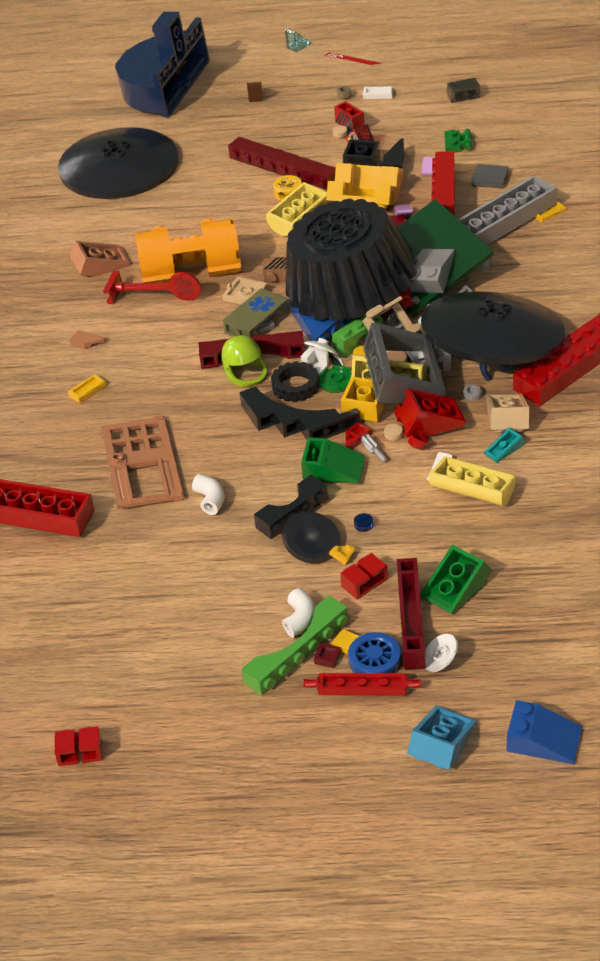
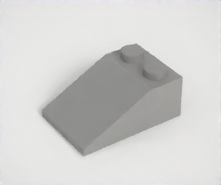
M422 249L417 256L418 262L414 265L417 269V274L409 279L411 281L410 291L443 293L455 249Z

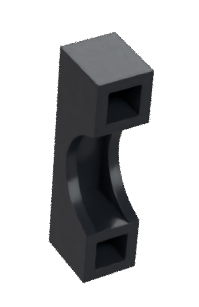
M309 475L297 484L298 497L292 503L283 506L268 504L254 514L256 529L268 538L273 539L283 532L284 526L290 517L300 512H311L328 500L327 485L313 475Z

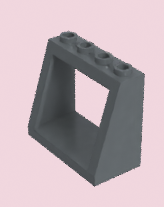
M371 323L363 349L377 403H403L407 388L437 394L438 396L446 395V386L443 385L442 372L439 371L438 358L435 357L434 345L426 339L425 335L381 323ZM386 351H422L431 382L392 373Z

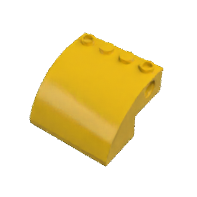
M336 163L335 181H328L326 200L341 202L348 198L354 201L365 199L367 202H376L379 207L387 208V205H394L398 198L404 169L399 167Z

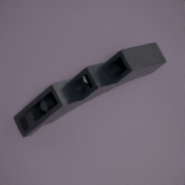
M256 386L239 392L241 406L257 430L260 431L276 425L284 438L302 432L306 439L308 437L327 439L347 431L357 422L360 423L359 411L356 408L341 414L336 409H296L269 399Z

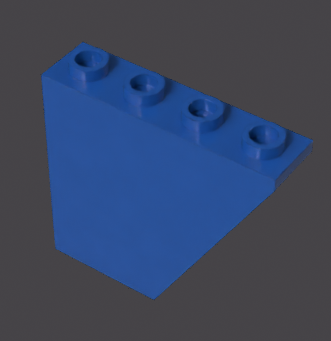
M291 307V313L309 341H318L321 338L330 342L332 334L350 324L353 319L346 317L340 321H332L329 318L315 320L312 318V314L301 315L298 312V308Z

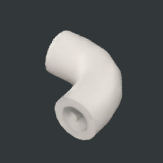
M197 474L193 480L192 490L205 495L200 504L201 508L205 513L215 515L224 502V489L216 479L207 475Z
M297 588L289 594L287 602L295 612L282 620L285 631L292 638L306 630L314 616L315 604L309 594L302 588Z

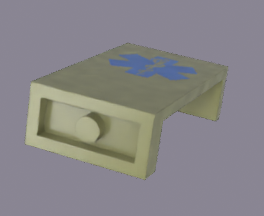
M263 288L259 289L223 319L224 333L231 337L237 335L255 336L254 330L276 311L289 313L288 299Z

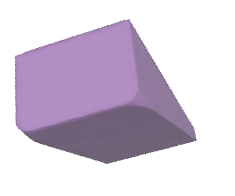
M409 204L394 206L395 215L410 217L413 209Z

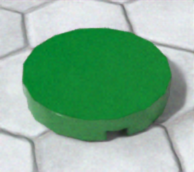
M339 365L332 366L330 369L325 368L319 374V385L324 391L329 393L345 392L351 379L352 371L345 366Z

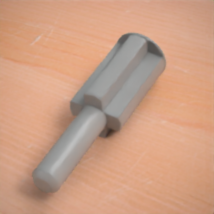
M365 434L361 438V442L372 454L375 453L382 462H386L387 458L380 451L378 443L370 434Z

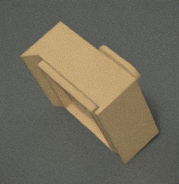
M401 296L385 306L377 305L367 311L366 317L362 321L369 331L371 323H374L373 320L393 309L407 331L417 332L420 330L421 325L419 323L412 324L399 304L402 300Z

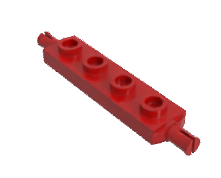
M319 673L317 679H304L303 686L304 688H317L319 695L405 696L408 688L421 689V679H408L406 673Z

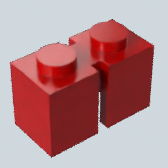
M370 553L357 561V565L353 564L340 572L341 587L358 600L371 591V587L366 582L373 588H376L388 580L387 565L373 553Z
M99 726L80 728L79 732H75L74 729L55 732L54 753L58 766L78 764V743L79 752H82V763L102 761V737Z

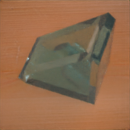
M286 28L287 49L298 52L310 45L311 41L299 33Z

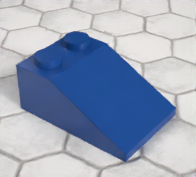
M516 700L507 732V752L574 764L582 726L539 704Z

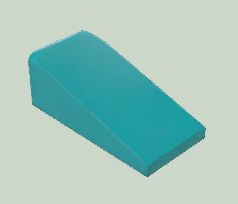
M509 427L483 453L498 463L525 444L523 436Z

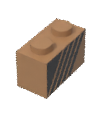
M286 257L264 258L263 277L265 283L286 282Z

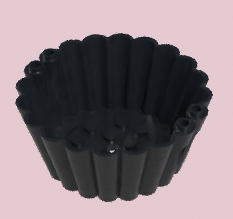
M349 198L341 202L332 201L326 206H318L313 212L304 214L302 220L295 222L293 230L288 233L285 294L289 297L291 307L298 308V312L301 315L312 314V318L315 320L329 318L332 321H340L346 317L359 318L377 305L384 306L385 303L395 300L399 297V292L407 291L411 285L409 279L417 274V269L414 265H416L418 259L414 255L412 247L385 209L379 207L376 202H367L365 199L354 201Z

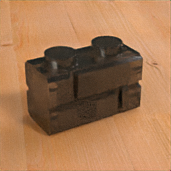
M476 78L448 82L447 96L451 103L480 98V84Z

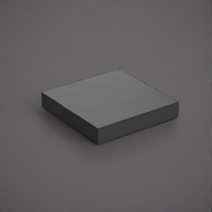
M477 164L472 179V186L503 188L508 174V166Z

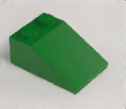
M451 545L420 593V597L453 615L483 586L492 569L485 561Z

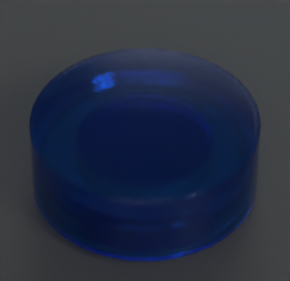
M361 513L354 517V528L357 531L367 532L373 528V517L370 514Z

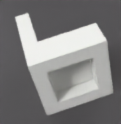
M310 346L301 356V362L313 365V368H316L317 373L320 374L325 368L329 367V355L327 351Z

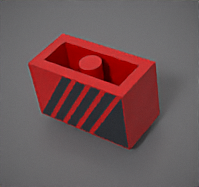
M347 101L334 106L336 123L347 127V130L350 132L355 130V133L365 128L363 111Z

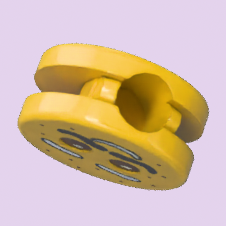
M293 175L277 178L273 183L275 198L282 201L302 184L301 179Z

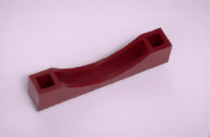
M303 331L250 336L259 345L261 354H272L287 359L301 358L305 352ZM228 339L198 342L201 369L223 365L222 347Z
M417 558L396 559L404 670L426 669Z

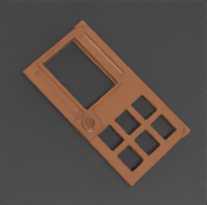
M164 416L101 426L118 509L167 501L177 502L185 499ZM147 427H159L160 433L147 435ZM141 429L142 436L129 437L128 430ZM123 431L124 438L111 439L110 433ZM162 440L163 447L150 448L149 441ZM144 442V450L132 451L131 444ZM126 445L128 452L114 453L113 446ZM158 465L165 494L133 498L127 469Z

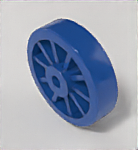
M380 632L363 634L356 638L348 649L349 666L353 673H396L402 662L401 647L397 640L388 634Z

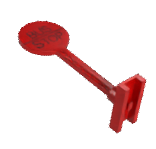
M113 271L103 292L109 293L106 301L107 304H114L119 292L170 290L175 297L190 301L199 296L201 284L194 275L187 272L173 274L168 283L122 282L120 272Z

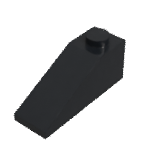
M400 139L384 155L383 162H380V167L403 168L404 139Z

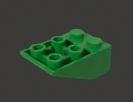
M308 437L301 461L303 480L309 475H313L320 481L360 483L365 455L326 438Z

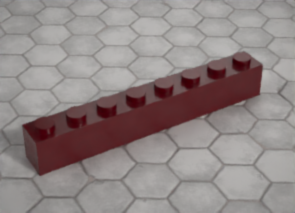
M242 137L236 138L228 145L229 157L231 159L282 176L293 175L300 178L302 182L327 190L328 181H335V167Z

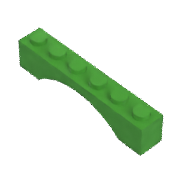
M328 595L315 606L310 626L297 641L280 651L256 656L241 669L243 683L261 696L266 691L271 690L295 666L301 664L309 654L315 652L320 643L330 639L338 629L347 624L349 621L347 606Z

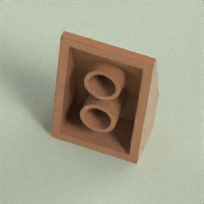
M76 240L70 255L79 274L85 277L98 276L130 265L120 245Z

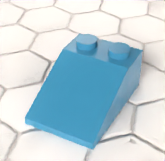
M436 705L412 730L407 754L414 756L417 760L432 763L440 769L449 770L457 761L477 720Z

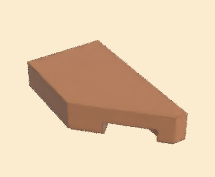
M78 330L70 338L69 342L70 345L85 349L91 347L92 344H104L106 340L103 336Z

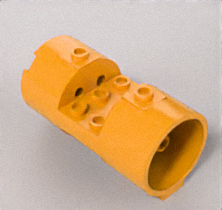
M212 218L204 219L200 222L201 236L192 235L187 239L177 237L170 241L168 228L164 226H156L151 231L135 233L143 283H168L171 276L175 274L174 267L205 262L209 277L241 272L239 245L233 218L218 221Z

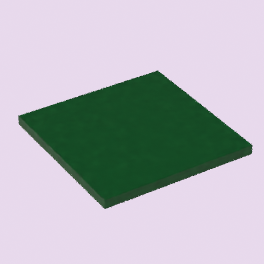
M436 199L405 221L398 229L412 247L416 257L422 249H455L454 258L444 292H411L412 298L417 296L420 301L406 308V310L415 317L428 304L437 300L494 255L493 250Z

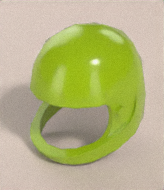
M233 336L222 347V362L226 376L231 383L241 387L257 385L267 376L266 365L260 357L261 349L250 336ZM250 362L259 365L263 369L261 376L251 381L237 379L231 370L233 366L245 365Z

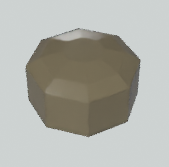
M340 86L337 89L338 97L343 99L349 98L352 95L351 88L349 86Z

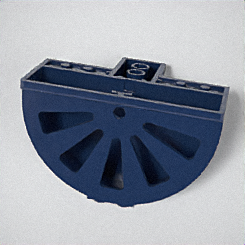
M163 12L152 25V32L155 36L126 50L115 63L123 99L130 107L136 110L161 113L162 117L169 118L210 61L201 18L196 17L190 26L183 31L179 12ZM187 60L182 72L176 74V70L182 61Z

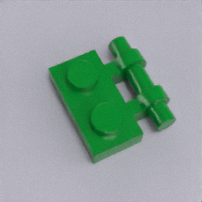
M465 129L464 133H460V130L444 131L445 151L461 152L462 148L466 150L471 149L473 141L470 129Z

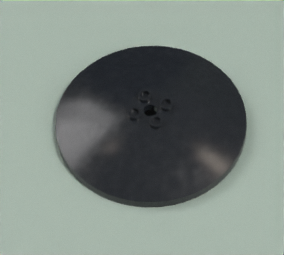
M135 127L114 128L91 134L71 145L61 156L58 170L62 183L74 193L97 199L125 198L147 192L165 182L174 173L178 165V152L173 141L157 131Z
M474 291L447 295L430 303L421 315V331L430 343L446 353L474 362L497 365L535 362L557 352L564 342V324L553 311L532 300L506 293Z

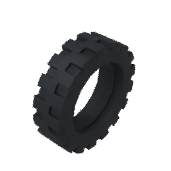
M298 361L280 365L271 375L272 391L275 396L277 395V398L280 400L284 399L286 402L310 399L319 389L317 369L313 368L311 364L308 365L306 362L298 363ZM295 376L304 377L309 380L304 385L289 387L282 384L284 380Z

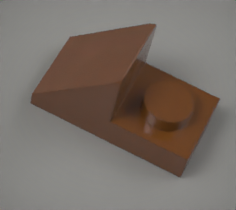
M261 82L247 83L249 102L263 101Z

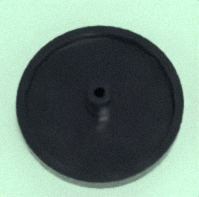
M300 512L287 520L282 532V540L285 548L293 557L306 563L317 564L332 558L329 552L333 547L339 546L340 534L335 524L324 515L315 512Z

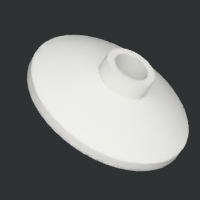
M319 338L318 341L304 342L306 346L327 351L328 354L338 355L328 345L329 341Z
M443 634L429 643L425 649L426 670L437 672L451 663L458 649V642L454 636Z

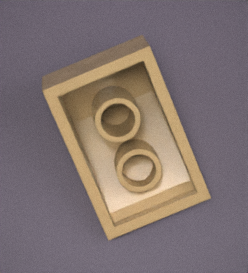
M486 394L491 430H494V432H505L510 427L516 432H523L524 429H529V406L523 394Z

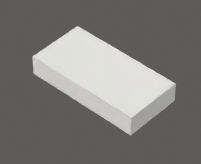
M392 86L364 87L363 99H392L393 95Z

